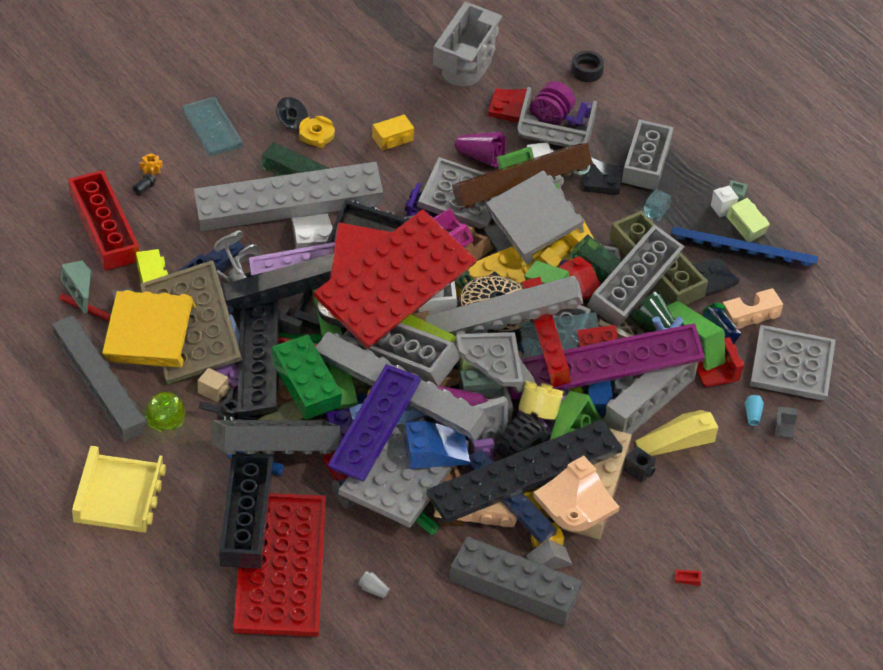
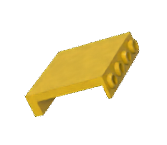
M125 290L124 292L117 291L102 352L107 362L182 368L184 360L181 353L191 308L196 306L192 297L186 294L170 295L168 293L152 294L146 291L142 293Z

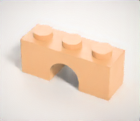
M772 288L756 293L753 306L745 305L740 297L723 302L725 310L722 318L730 331L741 329L748 325L780 317L783 303Z

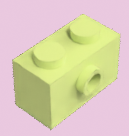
M748 198L732 205L726 215L747 242H751L764 235L770 225L767 219L758 211L755 204Z

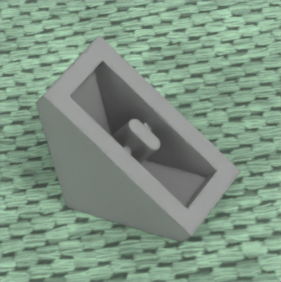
M549 539L526 556L527 560L553 570L572 566L566 547Z

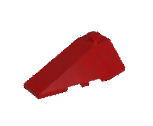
M580 256L558 267L568 271L570 277H576L580 285L582 300L591 298L594 292L601 286L592 265Z

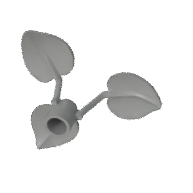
M240 230L222 237L214 245V249L217 252L225 248L234 267L228 272L229 277L217 270V274L228 283L247 278L240 263L249 260L250 257L261 256L259 247L256 244H252L241 250L235 258L232 257L229 246L241 239L243 233Z

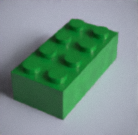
M308 334L272 347L271 361L304 420L341 407L342 393Z

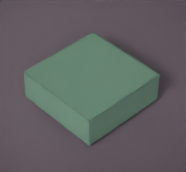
M730 180L729 186L738 196V200H744L748 184Z

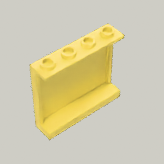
M90 446L72 508L73 522L146 533L148 525H152L153 521L152 508L156 509L158 497L156 493L161 491L162 481L160 478L161 476L164 477L166 465L163 464V456H159L158 463L99 455V447Z

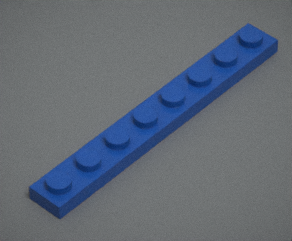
M674 226L672 228L671 234H675L674 238L685 240L686 237L693 238L692 242L701 244L704 241H709L711 246L721 248L722 244L728 245L730 250L735 251L743 248L747 249L749 254L757 255L758 252L765 253V257L776 259V255L782 256L783 261L794 263V259L801 260V264L812 266V263L817 264L818 256Z

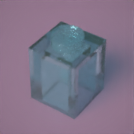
M655 189L645 201L644 213L648 217L660 221L670 208L672 196Z

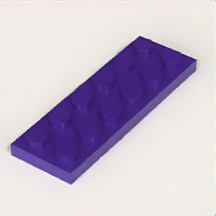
M385 364L328 464L330 469L362 482L366 480L422 381L420 376Z

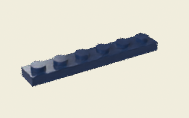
M480 449L469 456L470 464L467 466L473 471L491 464L493 461ZM523 493L502 501L539 543L556 535L557 529Z

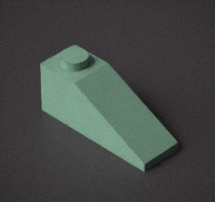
M81 260L63 264L61 266L60 280L82 312L87 313L92 272L84 261Z

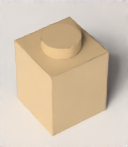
M210 368L198 379V393L216 402L225 397L230 388L228 386V377Z

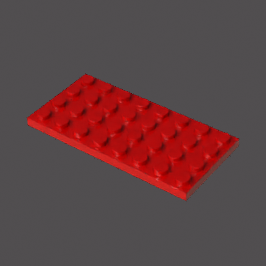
M422 209L317 289L313 296L368 349L474 266L477 260Z
M270 493L262 569L238 567L234 633L319 637L326 496Z

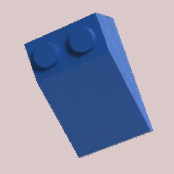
M428 421L405 422L404 441L409 469L470 464L465 435L450 427Z

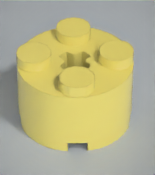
M526 381L519 403V410L530 415L531 413L537 414V417L555 419L558 415L563 391L552 389L553 386L550 384L541 383V386H538L534 382Z

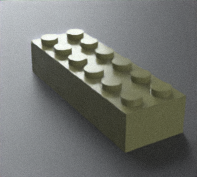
M641 210L612 223L610 240L627 256L655 224ZM681 253L654 288L669 304L679 301L687 305L705 297L708 281Z

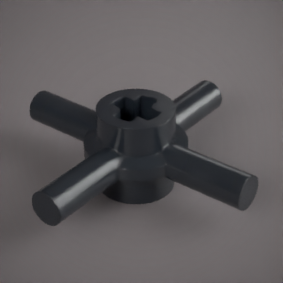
M234 388L228 389L226 400L219 405L202 401L199 403L198 409L217 413L218 420H258V415L239 418L237 413L238 403L234 400L236 392Z

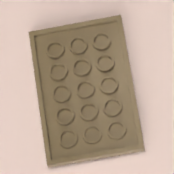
M213 260L140 284L142 292L189 295L196 305L190 311L181 353L184 360L182 368L162 366L167 384L202 374L208 368L214 370L242 361Z

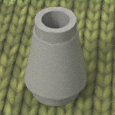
M366 571L358 583L362 587L361 590L383 599L390 591V588L373 572L369 573Z

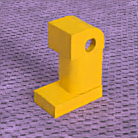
M577 230L572 231L553 242L536 260L556 267L561 262L563 256L583 236Z

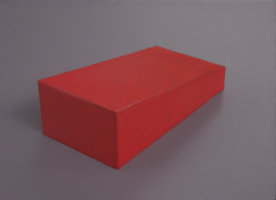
M675 571L676 583L701 586V571Z

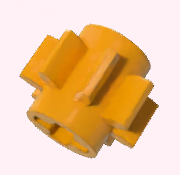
M147 154L145 157H142L140 170H143L144 175L152 174L155 176L160 173V168H163V165L158 155Z

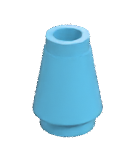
M751 395L747 397L744 404L748 424L756 426L760 424L764 402L760 396Z

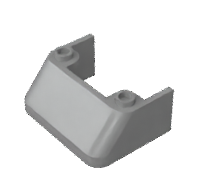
M531 87L527 88L518 123V134L520 137L563 147L589 142L596 116L597 101H593L588 126H578L572 129L539 122L535 116L528 115L531 102Z

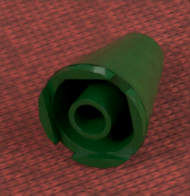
M658 291L653 292L644 299L638 307L639 310L635 308L629 315L632 320L649 332L657 331L652 321L654 317L660 318L664 328H670L675 321Z

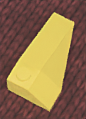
M703 410L689 412L676 417L637 439L635 445L651 456L708 444L715 442L718 426L711 412Z

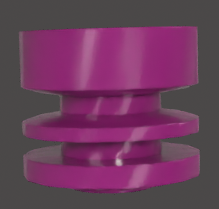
M551 81L546 83L530 103L529 110L531 115L535 116L539 122L560 126L566 115L574 108L576 99L571 89L565 84Z

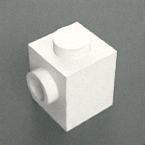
M730 186L718 188L713 192L711 207L719 218L726 216L730 207L738 202V196Z

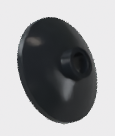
M284 97L276 105V114L279 121L289 129L299 130L301 121L308 118L305 106L296 98Z

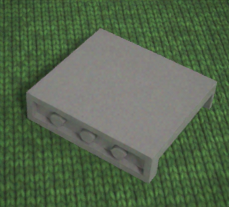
M544 170L486 202L488 213L525 264L533 261L532 254L572 231L579 229L581 233L584 232L582 216L575 213L572 203L566 201L563 191L560 188H556L554 179L551 175L547 176Z

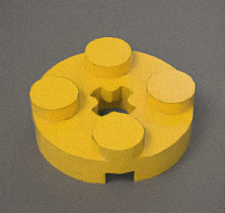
M315 116L313 119L308 117L302 120L299 125V139L317 148H323L325 144L334 138L335 129L333 123L326 117Z

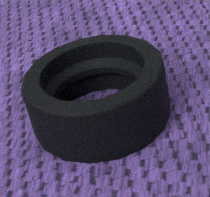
M586 50L574 55L571 72L575 78L583 82H594L602 77L604 59L601 55ZM583 63H589L596 66L597 68L584 69L579 65Z

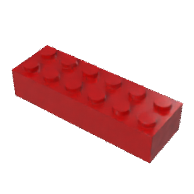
M104 170L69 178V195L103 270L106 271L136 263V252H140L139 244Z

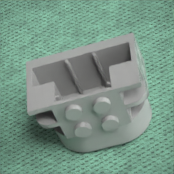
M466 1L463 3L433 49V66L441 69L442 76L447 82L456 86H471L481 79L490 66L495 52V39L499 32L497 25L501 21L502 15Z

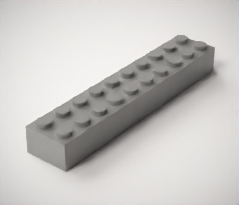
M377 162L194 189L200 231L340 211L345 199L358 201L361 205L365 206L383 204V190Z

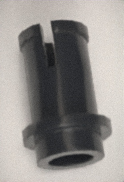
M152 174L143 175V179L132 187L133 191L139 196L142 195L149 187L155 185L156 179Z

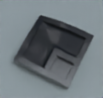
M592 158L593 164L590 165L589 171L585 174L584 192L620 194L623 166L604 163Z
M721 258L692 264L708 281L705 297L725 291L737 285L740 281L727 268Z

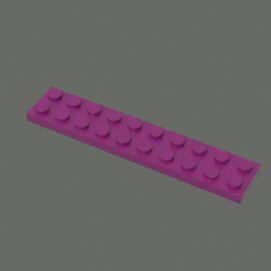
M693 323L563 350L569 367L571 383L552 387V389L565 390L704 361L705 357L696 325ZM543 355L521 359L538 386H541V383L551 385ZM512 386L509 387L512 400L521 399L522 392L517 394Z

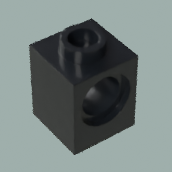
M637 446L625 457L623 470L640 482H643L647 477L650 478L654 474L656 458Z

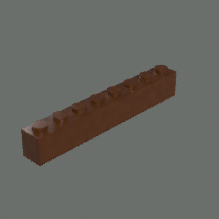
M578 143L452 184L457 206H464L466 209L474 207L476 202L486 203L490 201L491 197L501 195L543 170L547 176L551 175L555 180V176L558 175L564 177L571 175V171L577 170V172L586 170L587 166L593 164L588 143Z

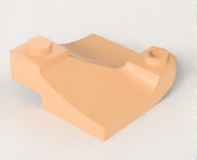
M585 456L569 463L567 468L557 477L533 493L534 499L560 527L567 530L582 531L619 512L618 504L607 492L596 473V468Z

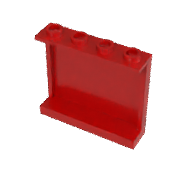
M338 223L330 279L392 232Z

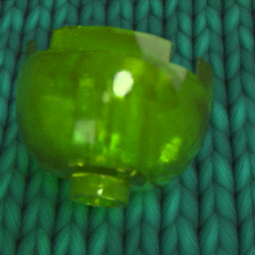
M165 391L153 395L146 406L147 422L153 429L158 431L170 428L171 430L177 429L185 420V406L182 399L172 392Z

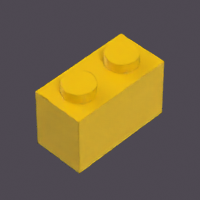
M404 114L373 124L372 138L381 151L413 141L414 127Z

